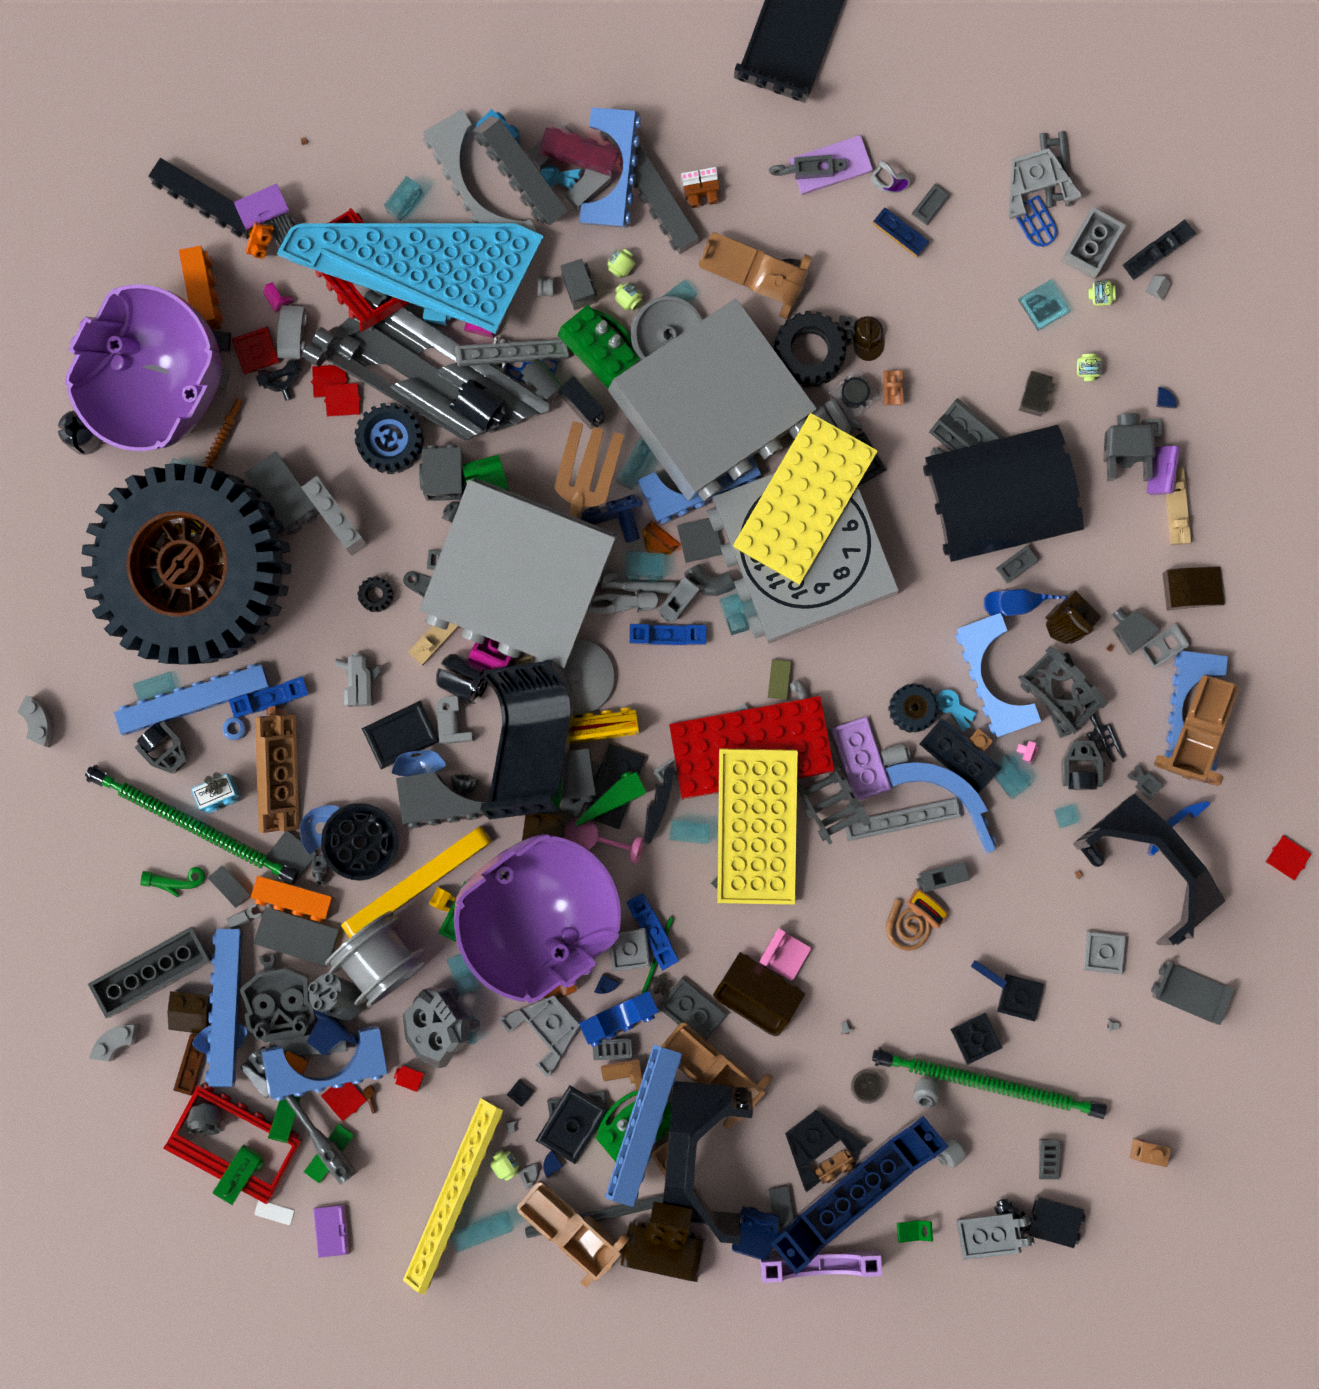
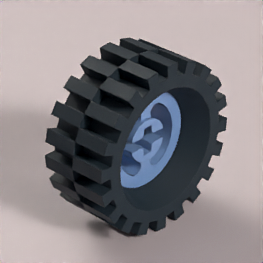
M381 403V407H371L372 411L370 413L365 411L362 414L363 420H358V429L355 428L354 433L356 435L355 444L362 459L372 469L375 468L381 473L383 471H387L388 474H393V471L400 473L403 472V468L407 467L409 469L412 467L411 463L413 461L417 462L419 459L418 454L422 453V444H424L423 432L417 418L414 417L411 411L408 412L404 406L397 407L395 403H390V406H387L386 403ZM388 427H394L402 432L403 438L399 439L396 432L393 431L392 434L390 429L381 431ZM392 435L394 441H389L388 443L386 438H390ZM377 440H381L385 448L388 444L389 450L399 448L392 452H385L378 448Z

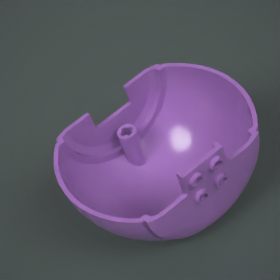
M134 284L118 287V289L113 288L106 295L96 317L85 316L80 322L79 330L76 336L72 338L68 351L76 354L67 372L65 385L68 386L67 392L78 417L94 435L120 449L150 451L174 445L199 423L216 395L221 381L223 366L214 333L203 316L190 303L165 289L150 285ZM147 365H158L160 367L165 368L170 373V375L146 369L143 367Z
M548 834L527 838L487 862L460 889L456 896L454 910L456 941L460 953L471 972L493 992L516 1001L525 1002L527 1000L528 1003L542 999L560 984L564 988L567 986L571 987L577 983L580 976L583 974L587 975L593 971V967L596 965L594 959L610 948L618 939L619 934L617 932L620 931L621 907L618 892L612 877L601 861L579 844Z

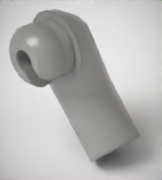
M796 680V682L790 684L791 691H797L799 700L808 698V693L801 681Z

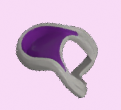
M884 160L879 162V167L871 176L873 185L883 192L898 193L904 191L910 185V177L907 173L901 172L896 174L892 167ZM882 168L888 171L892 177L890 185H884L876 177Z

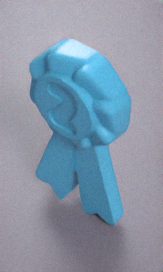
M552 165L541 169L540 172L550 187L558 183L568 189H572V186L576 184L574 179H580V174L582 173L581 169L560 172L557 166Z
M942 690L936 697V701H939L938 709L943 713H951L961 731L965 732L966 728L971 727L965 718L972 722L973 716L976 713L959 705V697L954 691Z

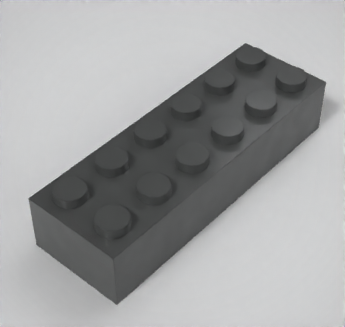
M490 116L473 130L476 134L474 136L475 140L480 146L483 145L487 149L486 155L491 161H496L499 165L497 167L498 171L503 176L506 175L510 180L508 184L515 192L518 191L520 193L521 202L526 207L529 206L531 208V215L537 222L540 221L542 224L551 225L568 211L499 118Z
M189 927L88 983V986L105 1018H111L212 962V957L196 927Z

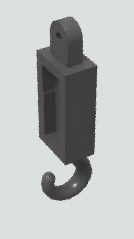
M832 155L795 157L794 165L788 167L775 165L769 168V173L773 176L795 173V180L833 177V172L844 171L847 163L844 159H832ZM818 163H827L828 169L819 170L817 167Z

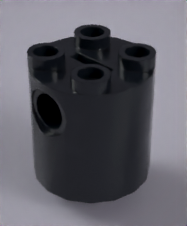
M469 379L467 383L464 382L458 390L460 395L452 401L449 407L454 413L483 432L498 427L506 415V400L474 379Z

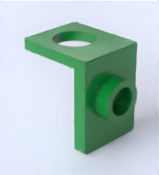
M915 1220L897 1223L898 1243L912 1241L933 1242L932 1222ZM924 1226H926L928 1229L927 1237L925 1236L923 1231Z

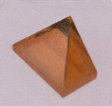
M652 520L641 530L647 555H671L681 545Z

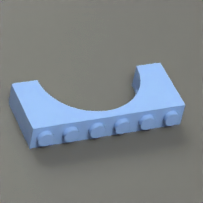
M1001 613L958 628V634H955L958 644H963L965 651L962 652L965 662H969L972 669L969 670L972 681H977L978 687L975 689L978 698H983L985 705L982 706L986 717L990 716L992 723L989 724L992 735L996 734L997 737H1001L1040 723L1041 719L1035 703L1022 706L1004 703L988 691L983 681L981 667L987 648L996 638L1008 632Z

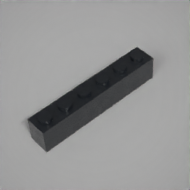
M161 157L148 175L152 181L151 184L159 190L165 189L168 191L167 194L175 200L180 198L184 201L183 204L190 209H198L199 214L207 219L209 217L213 218L218 226L221 228L226 226L231 229V233L236 237L248 238L249 231L252 228L245 229L232 200Z

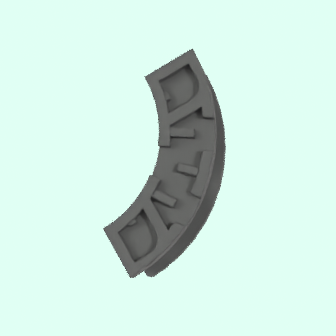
M1049 646L1045 650L1046 654L1023 676L1020 675L1018 677L1021 681L1020 686L1026 693L1031 692L1060 721L1059 726L1065 732L1069 730L1075 734L1085 721L1100 707L1104 708L1108 702L1095 686H1091L1085 680L1086 676L1075 665L1072 667L1064 655L1052 646ZM1063 670L1065 675L1063 677H1059L1054 675L1053 673L1058 675V671ZM1039 673L1045 675V678H1044V677H1037V678H1036V680H1039V681H1040V684H1039V685H1034L1033 683H1031V681H1032ZM1072 678L1074 680L1071 687L1073 700L1053 698L1052 679L1067 681ZM1045 688V695L1040 690ZM1077 688L1083 690L1082 694H1078L1080 699L1077 698L1075 693ZM1093 702L1086 710H1083L1082 706ZM1056 706L1063 707L1062 712ZM1074 707H1077L1080 715L1071 723L1066 714L1071 712L1074 717Z

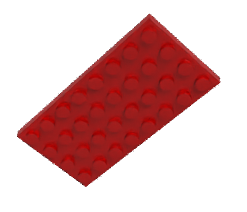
M821 696L669 724L682 800L719 793L720 748L798 750L797 779L834 772Z

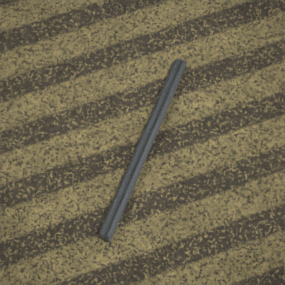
M663 1195L636 1201L633 1207L622 1204L580 1214L583 1219L585 1216H590L599 1222L652 1209L654 1201L663 1203ZM533 1226L525 1228L527 1238L542 1235Z

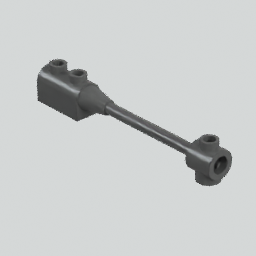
M265 1046L248 1057L259 1074L265 1073L261 1049H266ZM287 1095L286 1101L309 1131L318 1156L339 1185L343 1184L357 1173L356 1169L335 1141H330L318 1128L316 1129L293 1095Z

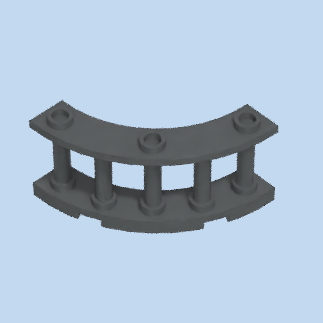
M832 752L834 772L830 773V776L805 789L802 788L797 779V789L807 806L804 809L809 819L814 818L820 829L818 833L822 841L826 840L828 844L833 843L830 835L856 822H861L864 827L871 823L864 807L853 795V790L844 777H840L838 772L841 769ZM833 782L834 784H839L841 790H839L838 794L814 806L811 805L807 797L808 795ZM841 800H848L847 808L823 820H820L816 814ZM852 814V816H850V817H848V818H846V819H844V820H842V821L836 823L835 825H833V826H831V827H829V828H827V829L825 828V827H827L828 825H830V824H832V823H834V822H836V821H838V820H840V819H842V818H844V817H846V816Z

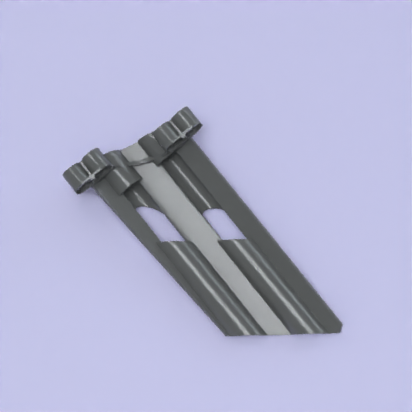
M371 289L365 294L364 299L375 310L391 300L392 296ZM405 307L363 332L360 331V323L356 317L353 319L349 317L339 327H333L329 331L320 327L315 333L312 342L306 346L302 353V357L316 367H320L327 360L463 440H469L485 433L449 408L452 401L460 395L458 392L460 386L464 382L467 383L469 379L476 380L506 400L504 420L498 427L487 432L493 433L519 424L521 420L528 417L539 416L550 411V403L548 401H542L537 394L491 364L457 366V363H453L437 369L418 357L421 351L436 348L457 362L455 347L462 345ZM373 364L389 365L409 379L392 385L367 369L366 366Z

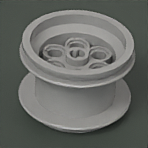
M388 911L370 922L341 945L325 962L326 966H332L330 974L344 969L362 992L356 999L355 1005H360L368 1000L366 1005L368 1007L373 1006L402 985L424 964L423 960L419 962L417 960L424 954L425 949L422 948L411 953L394 932L393 928L399 923L400 917L392 918L394 915L393 911Z

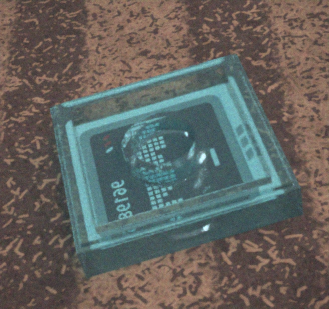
M1051 279L1018 299L1037 331L1071 312Z

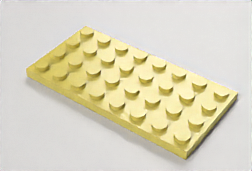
M810 413L733 547L800 585L878 451Z
M719 749L717 903L795 905L798 750Z

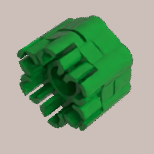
M499 454L462 464L467 483L469 479L475 477L509 491Z

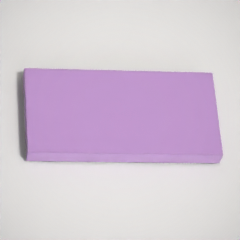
M861 135L796 156L832 155V159H844L847 163L846 169L841 172H833V177L797 179L801 195L873 171ZM795 157L789 159L791 165H794ZM818 163L817 167L819 170H827L828 164Z
M864 717L830 728L847 781L853 790L855 798L862 800L891 790L868 718Z

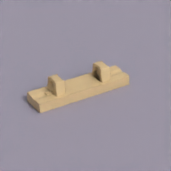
M1177 468L1175 489H1181V491L1166 494L1170 545L1191 543L1184 468Z
M449 623L447 629L432 626L408 653L423 666L459 626Z

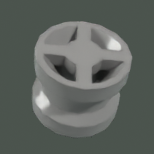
M538 278V297L543 295L553 297V278H548L547 280Z

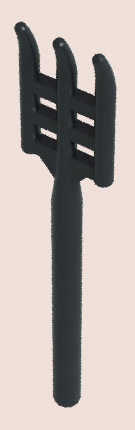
M1064 653L1063 655L1067 658V662L1073 667L1074 663L1070 654ZM1077 688L1078 693L1082 694L1083 690L1081 688ZM1092 703L1084 705L1085 709H1087ZM1095 712L1090 717L1094 729L1092 733H1087L1089 740L1094 741L1097 749V744L1102 742L1103 747L1098 749L1099 753L1106 750L1113 763L1115 760L1110 750L1113 746L1116 747L1120 756L1125 758L1111 724H1107L1106 727L1100 725ZM1108 730L1110 734L1104 736L1103 732ZM1098 734L1100 739L1094 740L1093 736ZM1112 738L1113 742L1108 744L1106 740Z

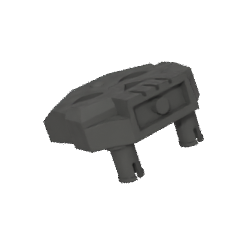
M287 966L261 970L240 988L247 1008L245 1014L247 1030L253 1033L257 1040L261 1039L264 1043L304 1036L308 1026L316 1017L309 999V975ZM289 997H295L296 1002H291ZM262 1001L266 1002L267 1007H262L260 1003ZM279 1014L285 1019L282 1021H276Z
M435 987L423 989L414 998L413 1005L403 1013L405 1040L420 1061L437 1068L447 1067L455 1052L462 1050L469 1042V1032H475L480 1029V1022L474 1023L478 1021L477 1019L470 1020L457 1001L459 998V992H456L457 989L450 990Z

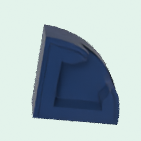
M1158 387L1156 407L1175 409L1176 400L1173 394L1165 388Z
M602 974L594 992L598 994L609 993L616 989L620 982Z
M552 1150L545 1157L543 1164L544 1173L547 1178L563 1167Z

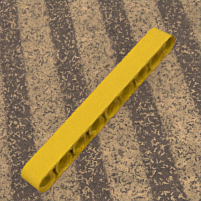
M482 825L346 920L341 924V927L347 936L351 938L384 913L398 910L488 846L492 839Z

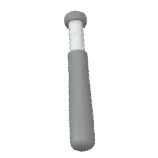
M625 581L601 583L602 591L606 589H623L625 591H650L671 594L677 587L675 582Z

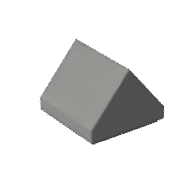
M1154 275L1146 293L1163 300L1171 283L1165 276Z

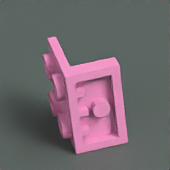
M778 928L760 958L759 963L793 981L811 948Z

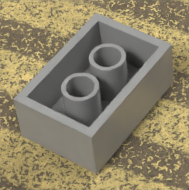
M1092 207L1064 255L1062 262L1095 279L1126 225Z

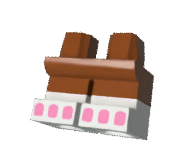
M716 167L699 170V175L698 170L681 173L685 198L689 201L691 208L701 206V197H707L708 205L718 203L720 188Z

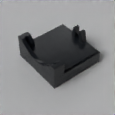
M986 1012L950 1029L963 1056L962 1058L967 1065L1003 1048Z

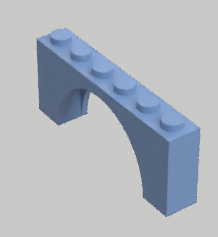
M591 108L589 127L608 133L617 142L622 152L623 171L619 183L609 195L596 202L581 203L580 223L628 228V223H631L630 204H633L634 199L632 185L635 184L636 180L634 166L637 165L638 161L636 147L639 146L640 142L638 128L641 127L642 123L638 112Z
M752 457L748 460L753 468L738 480L734 481L730 474L722 478L719 482L722 490L716 495L758 480L761 473L754 458ZM655 472L638 479L637 482L656 524L661 523L664 525L672 521V517L676 515L682 517L688 514L690 509L694 507L700 509L707 505L706 502L713 499L712 497L704 502L697 495L688 502L683 494L674 492L665 486Z
M1181 651L1175 656L1174 667H1177L1176 674L1172 678V685L1175 688L1174 693L1170 697V704L1173 707L1172 712L1168 716V723L1171 726L1170 731L1166 735V742L1169 743L1168 750L1165 751V757H1172L1183 728L1182 708L1187 693L1204 675L1210 677L1226 676L1228 656ZM1218 754L1211 769L1213 772L1217 769Z
M376 1025L357 1029L358 1043L354 1056L341 1071L328 1077L314 1078L297 1072L287 1062L281 1046L261 1049L270 1098L278 1101L286 1099L287 1095L302 1096L306 1094V1091L310 1090L321 1092L325 1090V1087L329 1086L339 1088L345 1086L344 1083L348 1082L358 1084L364 1082L363 1079L371 1078V1080L383 1078V1075L387 1074L379 1027Z

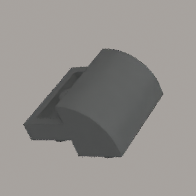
M539 358L532 361L521 371L524 375L522 377L524 382L529 387L533 385L537 389L535 393L542 401L546 398L549 402L553 397L557 399L560 396L559 388L564 384Z

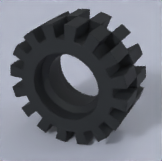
M381 577L367 578L368 580H364L362 585H359V591L357 592L359 602L370 612L375 611L378 613L381 610H386V607L390 606L391 601H393V591L390 584ZM374 587L380 588L383 592L382 598L377 602L371 601L368 597L369 591Z

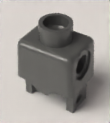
M1139 414L1117 415V425L1111 426L1104 436L1103 462H1107V481H1114L1116 479V463L1122 468H1131L1137 462H1143V481H1150L1153 478L1152 459L1156 456L1153 428L1150 425H1140Z

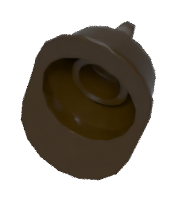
M861 317L854 325L853 347L860 359L872 361L877 359L883 351V329L881 323L874 317Z

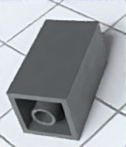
M276 451L245 472V475L255 489L261 493L262 499L272 505L275 510L273 512L274 516L278 521L282 522L288 535L298 533L302 529V525L307 522L310 524L318 518L319 511Z

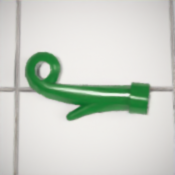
M193 867L188 871L187 881L153 874L150 871H143L140 885L160 888L175 897H179V893L174 889H193L200 886L204 882L205 873L201 868ZM194 872L199 874L197 880L193 879L192 875Z

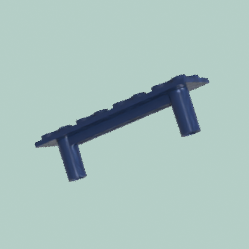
M635 494L621 499L609 501L606 503V506L600 508L599 506L585 509L581 515V520L596 525L618 518L625 542H632L640 539L632 508L643 503L639 496L635 497Z

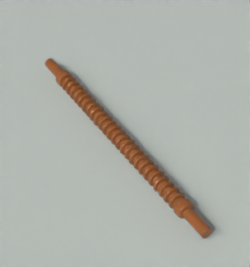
M236 399L229 415L225 416V423H222L223 427L219 428L220 433H217L218 437L214 438L216 442L212 443L213 447H210L211 452H207L209 456L205 457L206 462H203V467L213 468L212 464L216 463L214 460L215 458L218 459L217 454L221 453L219 450L223 449L222 444H225L224 440L228 439L227 434H230L229 430L233 429L231 426L235 425L237 421L236 416L244 402L241 399ZM182 524L179 526L178 532L182 531ZM169 537L167 540H164L165 544L161 545V550L166 544L172 542Z

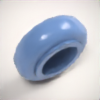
M239 717L228 718L222 727L223 734L229 740H239L246 733V725ZM233 723H237L240 727L237 734L229 732V727Z

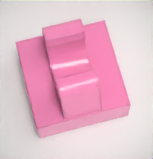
M1029 741L1027 746L1018 744L1016 752L1023 755L1022 759L1025 763L1033 765L1039 746Z

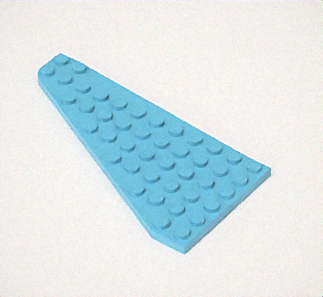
M302 223L293 226L288 231L277 253L278 256L296 264L459 319L496 334L543 240V235L516 223Z

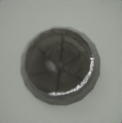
M862 1070L851 1081L852 1094L862 1103L871 1104L877 1102L884 1093L885 1084L883 1078L873 1070Z

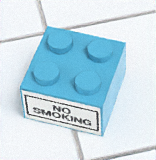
M227 773L191 788L199 810L206 813L220 810L219 806L221 805L229 806L238 802L237 799L242 797L233 775Z

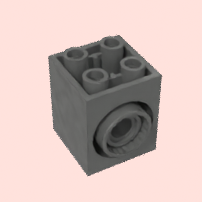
M430 445L427 446V449H422L419 480L420 489L423 490L426 501L462 499L464 494V472L462 467L464 456L461 448H457V445H447L446 448Z

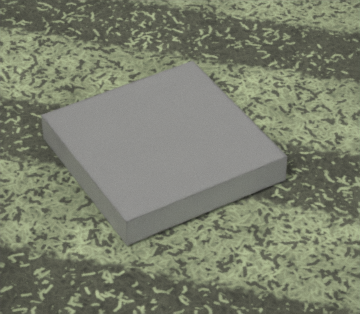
M641 928L617 932L619 937L609 948L612 971L651 967L647 929Z
M1086 931L1083 970L1123 974L1126 936Z

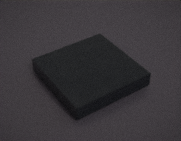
M1005 974L1004 980L1009 984L1005 989L1002 988L996 1012L1035 1022L1044 984Z

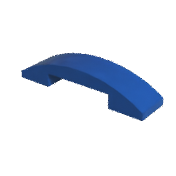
M630 624L629 643L644 645H706V625Z
M299 677L265 690L229 699L234 718L267 710L271 706L277 707L307 696L308 692L303 677Z
M1206 801L1185 807L1173 814L1166 822L1174 827L1187 814L1192 818L1197 817L1210 803ZM1150 844L1147 854L1152 856L1159 849L1155 845Z
M644 893L627 901L626 903L640 927L647 929L648 942L661 970L663 971L679 962L664 927Z

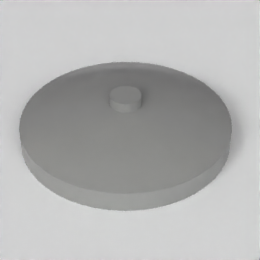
M664 296L647 302L638 310L631 326V342L636 355L640 360H643L702 321L701 316L691 304L677 297Z
M577 639L565 668L558 667L564 673L571 689L574 716H581L582 714L596 711L608 700L614 686V669L608 655L598 645L587 640Z

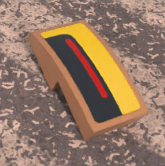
M918 888L914 890L906 902L917 916L923 915L934 929L940 928L949 915L934 899Z

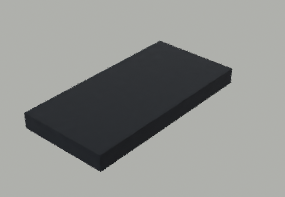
M943 718L938 721L919 743L920 746L951 772L957 774L970 784L977 793L1001 769L997 763Z
M609 744L595 781L597 797H593L594 801L587 803L584 813L615 783L622 779L621 775L632 771V773L637 772L639 776L646 757ZM629 803L593 820L619 829Z

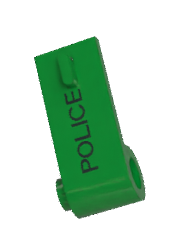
M243 1144L212 1194L233 1205L252 1173L262 1169L265 1163L263 1160L264 1156Z

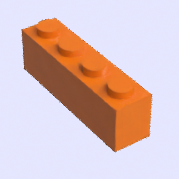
M257 876L251 898L255 899L256 904L266 906L267 903L273 904V909L285 911V908L293 910L292 914L303 917L304 914L311 915L310 919L322 922V919H328L334 897L261 876Z

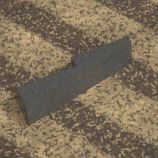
M309 1035L270 1042V1048L281 1046L284 1055L287 1051L297 1056L320 1054L307 1042ZM341 1041L328 1053L347 1052L348 1042Z

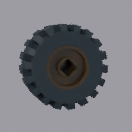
M913 683L905 685L898 689L889 701L888 711H890V719H893V724L897 725L900 730H905L909 733L923 731L930 727L937 719L936 716L939 714V701H936L937 696L931 692L930 688H926L923 684Z

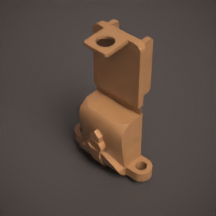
M713 232L709 236L699 261V267L744 285L756 293L784 303L779 317L786 319L791 307L795 306L799 294L802 293L804 282L809 273L807 269L812 256L804 254L798 267Z
M1207 675L1202 676L1172 757L1158 755L1154 765L1188 780L1193 779L1220 786L1224 777L1217 772L1211 771L1218 754L1222 734L1237 697L1239 687L1234 683Z
M686 1022L680 1023L661 1045V1047L682 1053L679 1069L693 1082L733 1086L734 1090L737 1087L747 1088L748 1091L752 1092L753 1109L760 1098L766 1093L764 1088L773 1079L770 1074L766 1073L757 1082L735 1061L724 1057L721 1052ZM728 1116L722 1125L729 1129L737 1120L740 1122L744 1117Z
M538 1181L517 1205L518 1213L545 1238L554 1242L558 1248L587 1273L580 1282L585 1288L593 1280L597 1282L606 1271L608 1272L612 1268L614 1262L622 1254L623 1246L630 1239L629 1236L623 1233L616 1240L592 1217L585 1216L583 1219L575 1209L543 1181Z

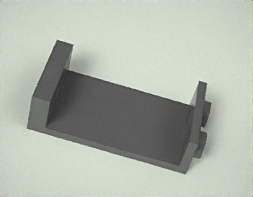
M1166 961L1165 964H1162L1158 972L1160 975L1159 980L1154 982L1151 989L1152 997L1213 1024L1221 1025L1235 989L1174 965L1173 962Z

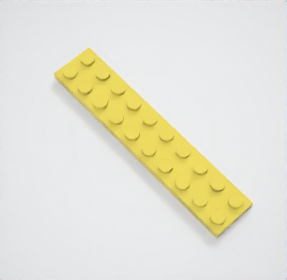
M480 1098L403 1279L415 1291L424 1295L431 1285L432 1276L439 1266L442 1253L446 1250L449 1236L454 1231L455 1222L458 1215L462 1212L463 1204L470 1193L472 1182L477 1177L478 1168L486 1156L489 1142L492 1141L495 1128L502 1118L503 1110L485 1099Z

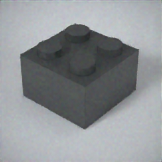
M581 258L561 265L562 278L573 309L577 310L594 304L595 297H597V289L594 281L589 280L591 279V272L588 263L584 264Z

